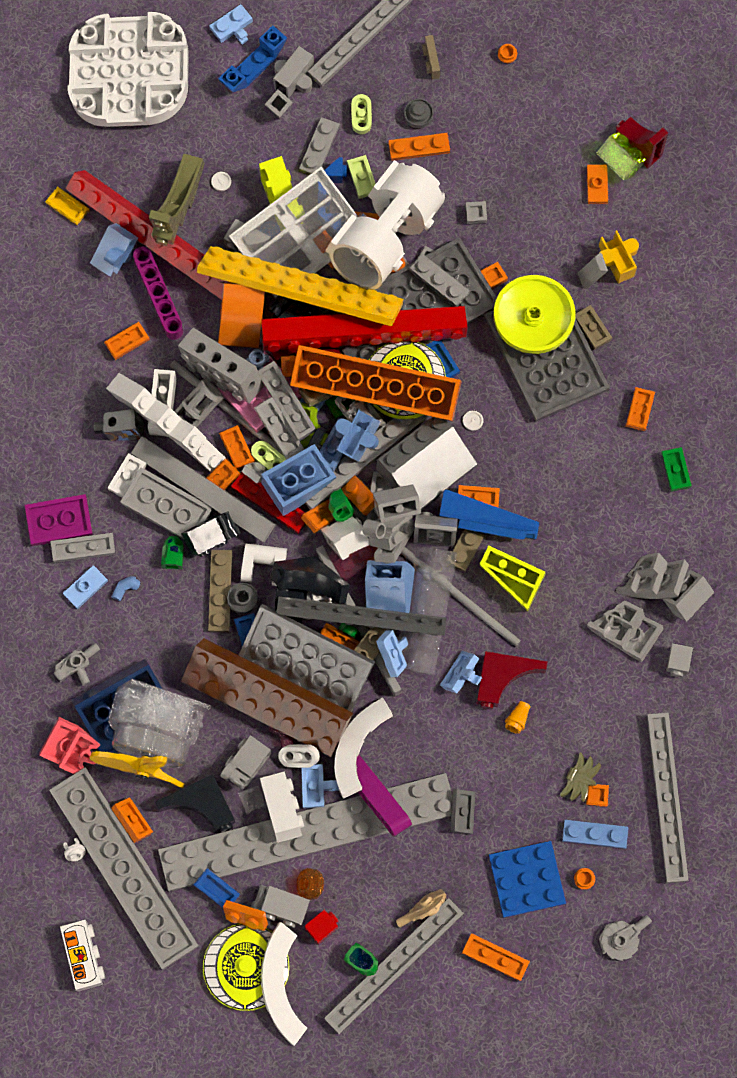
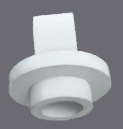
M78 838L74 839V845L68 847L66 842L63 844L65 848L64 856L68 861H78L86 853L84 846L80 844Z

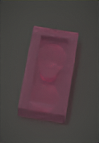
M368 545L349 554V557L344 560L339 558L333 565L341 577L347 581L365 568L368 560H375L374 554L376 551L372 546Z

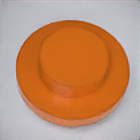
M511 44L502 45L498 50L499 60L503 63L514 62L517 58V49Z
M581 868L574 875V883L582 890L590 889L595 883V875L590 869Z

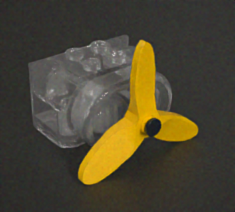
M131 679L117 688L109 716V724L115 730L112 747L122 754L95 751L90 754L89 759L109 768L135 773V778L141 781H148V778L152 777L167 781L183 789L184 783L165 774L160 768H181L185 765L189 748L196 742L199 730L203 728L202 719L204 712L210 710L211 705Z

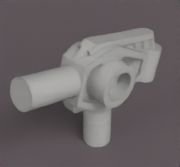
M94 643L84 652L75 650L55 666L54 675L62 682L69 675L77 673L82 686L89 684L90 681L85 668L90 665L89 658L98 652L100 648Z

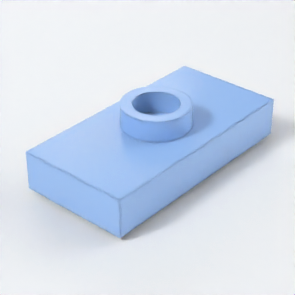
M93 565L63 595L78 609L108 580Z

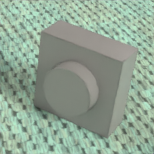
M486 201L466 202L467 224L487 223Z
M258 462L247 464L242 470L255 483H260L261 474L267 471Z

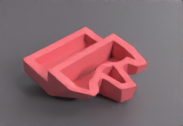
M58 717L40 751V756L59 764V768L75 774L84 768V762L95 764V762L89 759L92 753L90 750L97 749L100 744L78 725Z

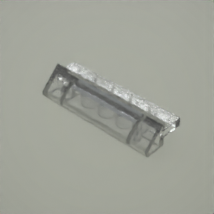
M418 547L416 549L409 613L446 618L457 552L437 549V547ZM401 630L399 640L406 636L408 646L402 650L407 664L403 671L434 676L442 635L432 636L427 633H410Z

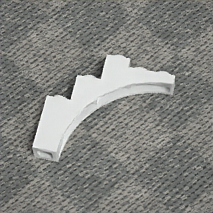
M118 373L106 388L120 402L131 409H135L138 414L169 436L209 472L212 473L225 459L195 426L180 418L169 406L157 400L136 382Z

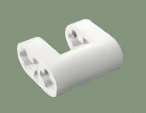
M246 544L241 582H252L254 563L273 565L274 561L286 560L287 548Z

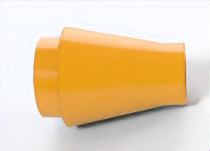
M519 701L516 708L506 718L505 728L512 733L520 734L525 728L530 705Z

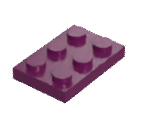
M86 494L25 505L31 546L47 544L55 540L93 535Z

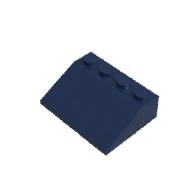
M145 659L71 700L91 737L100 744L98 749L101 752L116 753L150 734L153 724H158L159 728L178 718Z

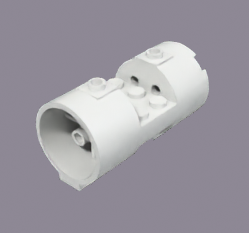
M394 160L368 195L372 199L373 207L380 218L376 220L370 217H356L352 214L330 242L325 251L330 254V259L335 269L348 282L368 290L379 288L392 270L397 272L403 264L401 258L405 253L399 238L396 236V232L407 235H420L424 229L428 231L434 223L432 217L444 203L445 194L441 193L438 187L440 185L439 181L429 171L416 164L408 166Z

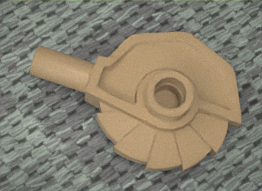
M439 889L424 896L409 913L396 920L397 925L402 927L412 920L416 921L428 915H435L439 911L440 906L445 902L446 893Z

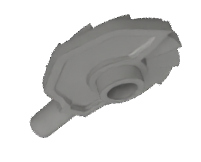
M646 915L636 924L630 925L624 921H618L606 925L599 938L603 955L607 953L612 960L616 959L619 961L632 958V955L638 950V934L652 922L651 919Z

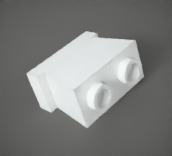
M352 516L344 522L337 521L331 526L327 525L321 529L328 545L342 560L348 558L349 554L370 545L368 536H365L362 532L363 525L358 517L354 518Z

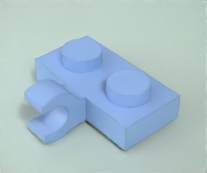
M240 4L209 25V27L221 43L235 35L240 43L244 44L248 41L246 37L248 34L243 28L252 23L253 19Z
M386 630L376 642L390 677H398L407 666L402 650L408 646L406 636L398 641L393 630Z
M461 651L440 686L445 690L458 693L466 680L478 685L482 678L475 675L473 670L479 658L474 654Z
M323 764L302 768L303 809L324 807V791H339L337 781H324Z

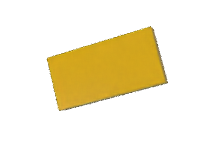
M58 186L45 201L47 205L75 225H78L89 212V208Z

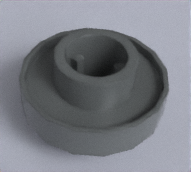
M414 99L406 105L404 118L411 127L424 128L433 119V108L426 100Z
M247 583L235 584L228 591V606L236 613H249L257 605V591Z

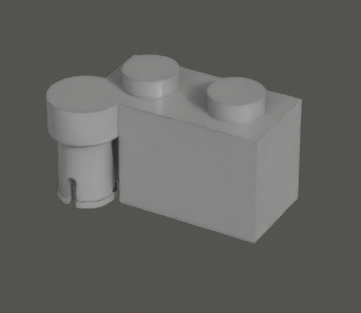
M251 735L248 739L244 738L237 748L239 749L235 757L233 755L230 756L225 763L226 767L220 775L226 781L230 780L240 789L249 785L271 755V750Z
M263 885L259 886V891L255 901L252 902L251 908L264 911L268 920L275 921V918L283 920V924L288 927L295 928V925H302L310 900L272 886L267 888Z

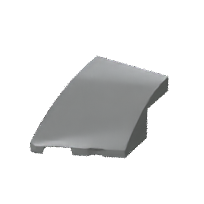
M660 553L642 556L636 563V566L628 573L629 581L624 587L618 586L616 592L624 596L645 599L678 597L689 564L685 559L667 563Z
M623 601L614 609L605 612L601 618L594 622L590 621L587 624V627L595 634L640 662L644 660L663 631V625L645 617L643 609L627 601ZM643 621L648 624L647 626H651L645 633L640 628Z

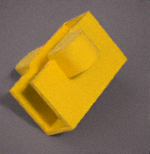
M617 230L613 240L605 242L604 238L601 237L599 242L600 253H602L606 266L610 267L617 282L621 283L634 277L637 266L632 256L637 254L639 242L633 238L622 241Z

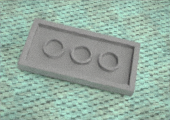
M142 467L120 501L121 505L183 539L182 532L205 521L212 511V507Z

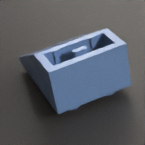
M368 560L365 577L366 608L409 613L415 568L404 561L386 564Z

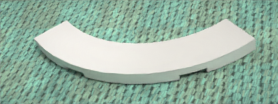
M383 698L360 712L348 725L339 741L334 769L336 781L343 799L362 790L357 776L356 760L365 737L381 723L393 717Z
M279 922L266 946L261 967V988L266 1009L276 1028L288 1042L295 1046L307 1030V1027L297 1018L288 1002L284 987V966L289 949L297 935L283 923Z

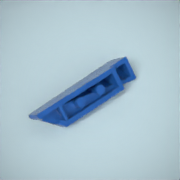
M447 489L443 492L439 516L459 519L458 528L515 539H525V537L537 539L539 522Z

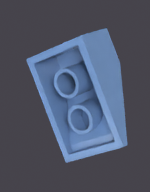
M315 444L261 474L262 485L283 516L302 506L336 479V475Z

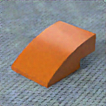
M223 284L218 334L219 344L252 348L259 347L265 291L243 285Z

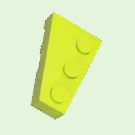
M282 156L259 163L260 179L271 205L293 188L291 185L292 179L289 171L286 170ZM297 197L287 206L298 220L305 213L302 205H298ZM274 214L280 231L285 230V226Z
M489 545L480 562V567L528 611L545 577V571Z

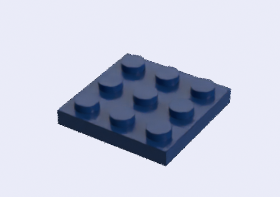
M551 841L489 854L503 918L566 904Z

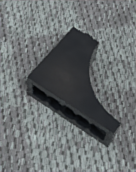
M316 556L274 561L271 571V581L280 589L311 591L324 595L338 604L346 603L350 584Z
M213 774L155 801L160 812L183 808L201 814L212 824L216 832L220 830L221 833L233 828L232 824L236 823Z

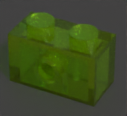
M619 133L609 136L596 153L623 180L632 178L646 161L642 157V153L638 149L633 148L628 143V139Z

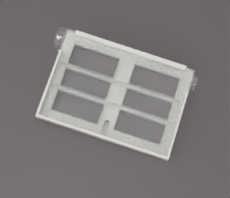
M320 167L229 235V237L245 256L260 258L263 261L278 263L289 268H297L307 273H316L331 261L330 254L325 250L350 216L353 214L356 217H366L363 212L359 215L354 212L323 168ZM266 292L271 300L277 299L276 294Z

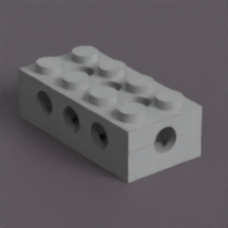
M192 328L178 345L181 357L186 362L185 366L190 371L199 372L205 380L215 382L222 391L231 392L238 401L244 400L250 404L264 386L255 365L195 328Z

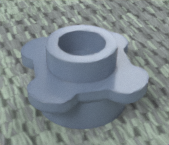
M254 349L246 360L255 365L257 370H260L265 363L270 361V357L261 350Z

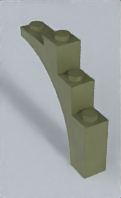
M183 154L177 175L166 200L158 211H150L149 219L154 227L151 235L157 244L163 246L174 244L178 227L183 226L187 209L192 207L205 165L202 158Z

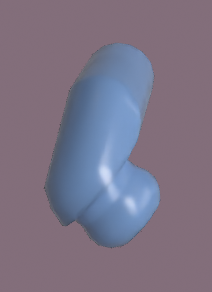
M134 576L120 580L111 597L121 601L126 590L130 588L137 590L139 588L140 581Z

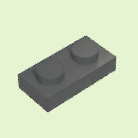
M453 790L450 832L467 835L473 834L474 791Z

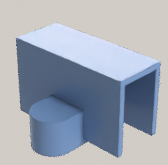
M117 223L109 225L90 264L110 277L113 272L117 274L122 264L129 262L133 257L135 251L133 247L138 237Z
M358 410L352 422L346 419H339L335 427L344 436L336 450L356 461H360L366 448L374 449L378 446L379 439L374 434L381 422Z

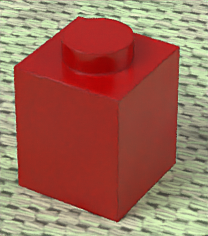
M324 909L305 925V929L319 945L338 929L336 923L339 921L331 911L327 913Z

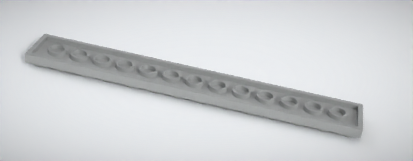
M446 773L387 789L412 822L410 827L451 817L452 792ZM358 796L324 805V807H316L296 813L297 816H302L304 827L301 828L302 836L279 843L276 840L272 821L268 820L158 849L168 891L170 892L192 886L207 868L219 878L389 832L362 797Z

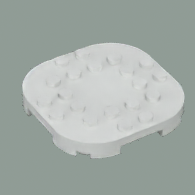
M148 12V16L110 18L109 14H102L85 21L86 25L80 30L77 29L69 44L70 72L68 94L75 111L85 121L105 127L152 125L171 118L183 106L188 93V45L182 28L173 22L169 16Z

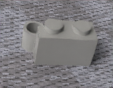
M407 516L382 523L379 519L376 521L368 519L363 524L362 532L365 536H369L370 546L391 551L414 532L413 517Z

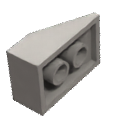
M422 512L421 515L416 514L413 543L455 547L458 519L433 516L432 513Z

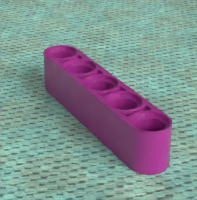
M138 247L133 253L136 268L166 336L171 340H177L183 335L180 317L151 251L146 247ZM141 256L148 257L145 261L138 260ZM150 273L155 274V277L152 279L146 278ZM156 291L163 292L160 296L153 295ZM164 308L171 309L167 314L161 313ZM171 326L179 327L176 331L168 330Z
M358 755L356 760L357 776L362 786V790L358 791V794L388 832L395 837L410 827L412 822L362 757Z

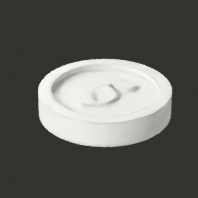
M218 172L213 175L211 183L215 190L225 191L231 186V178L225 172Z
M469 411L463 417V425L470 431H476L482 427L483 417L477 411Z

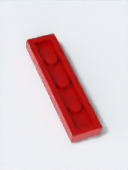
M241 472L232 484L231 489L297 534L305 526L306 523L301 518L305 512L297 508L283 516L261 482L255 483Z

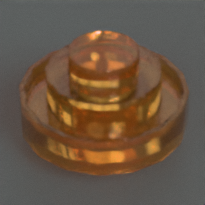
M306 868L299 873L296 888L300 897L315 900L322 894L324 879L319 870Z

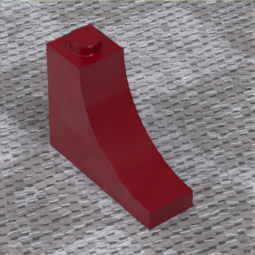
M632 117L626 121L622 120L619 122L615 137L647 169L662 157L668 132L664 128H661L658 132L650 131L637 123Z
M485 651L477 704H480L481 708L492 710L493 707H498L500 697L509 684L524 675L533 673L545 674L548 661Z

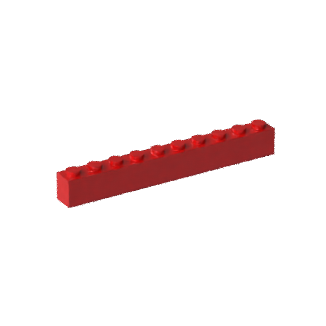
M86 170L74 172L66 190L114 224L117 223L138 237L137 240L218 298L222 300L224 283L236 284L197 273V267L204 257L203 253L177 235L173 245L167 244V246L157 244L151 235L154 227L148 214Z
M465 306L400 310L392 326L348 314L261 319L263 351L271 352L283 349L298 350L299 345L318 349L329 346L337 348L344 345H378L389 342L397 344L402 341H439L449 338L458 340L466 337L468 328Z

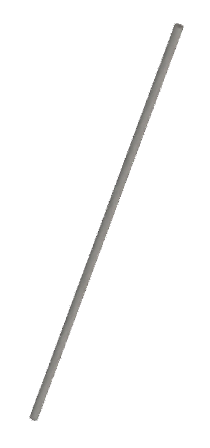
M174 360L170 364L173 370L194 387L199 384L200 380ZM225 400L218 404L220 408L257 438L269 443L282 454L273 439L262 430L256 433ZM350 503L354 509L353 516L358 517L364 524L366 516ZM406 547L403 548L400 554L512 645L516 647L521 640L410 550Z

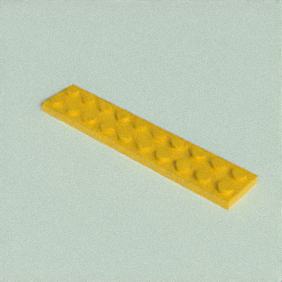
M210 246L197 267V273L388 326L393 325L404 300L395 295H387L373 289L368 290L355 284H347L337 279H329L315 273L303 272L297 268L270 263L260 258H252L238 252L223 250L220 247Z

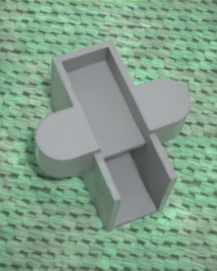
M299 46L287 62L278 60L274 66L276 76L273 78L274 89L276 90L280 84L286 87L287 98L296 89L303 93L310 92L312 90V80L307 75L308 70L314 66V56Z

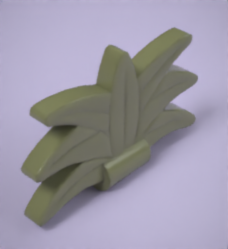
M580 752L577 764L574 768L571 767L566 777L568 782L560 796L564 797L572 791L571 801L581 794V800L584 802L589 786L597 785L592 778L600 770L601 764L598 763L593 767V759L590 756L584 765V756Z

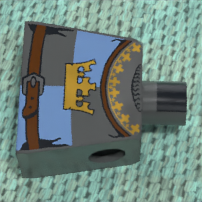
M135 409L104 413L103 421L94 422L95 434H105L111 441L139 440L141 436H144V420Z

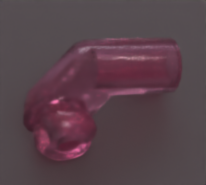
M271 726L269 727L270 733L279 735L281 748L294 744L293 737Z

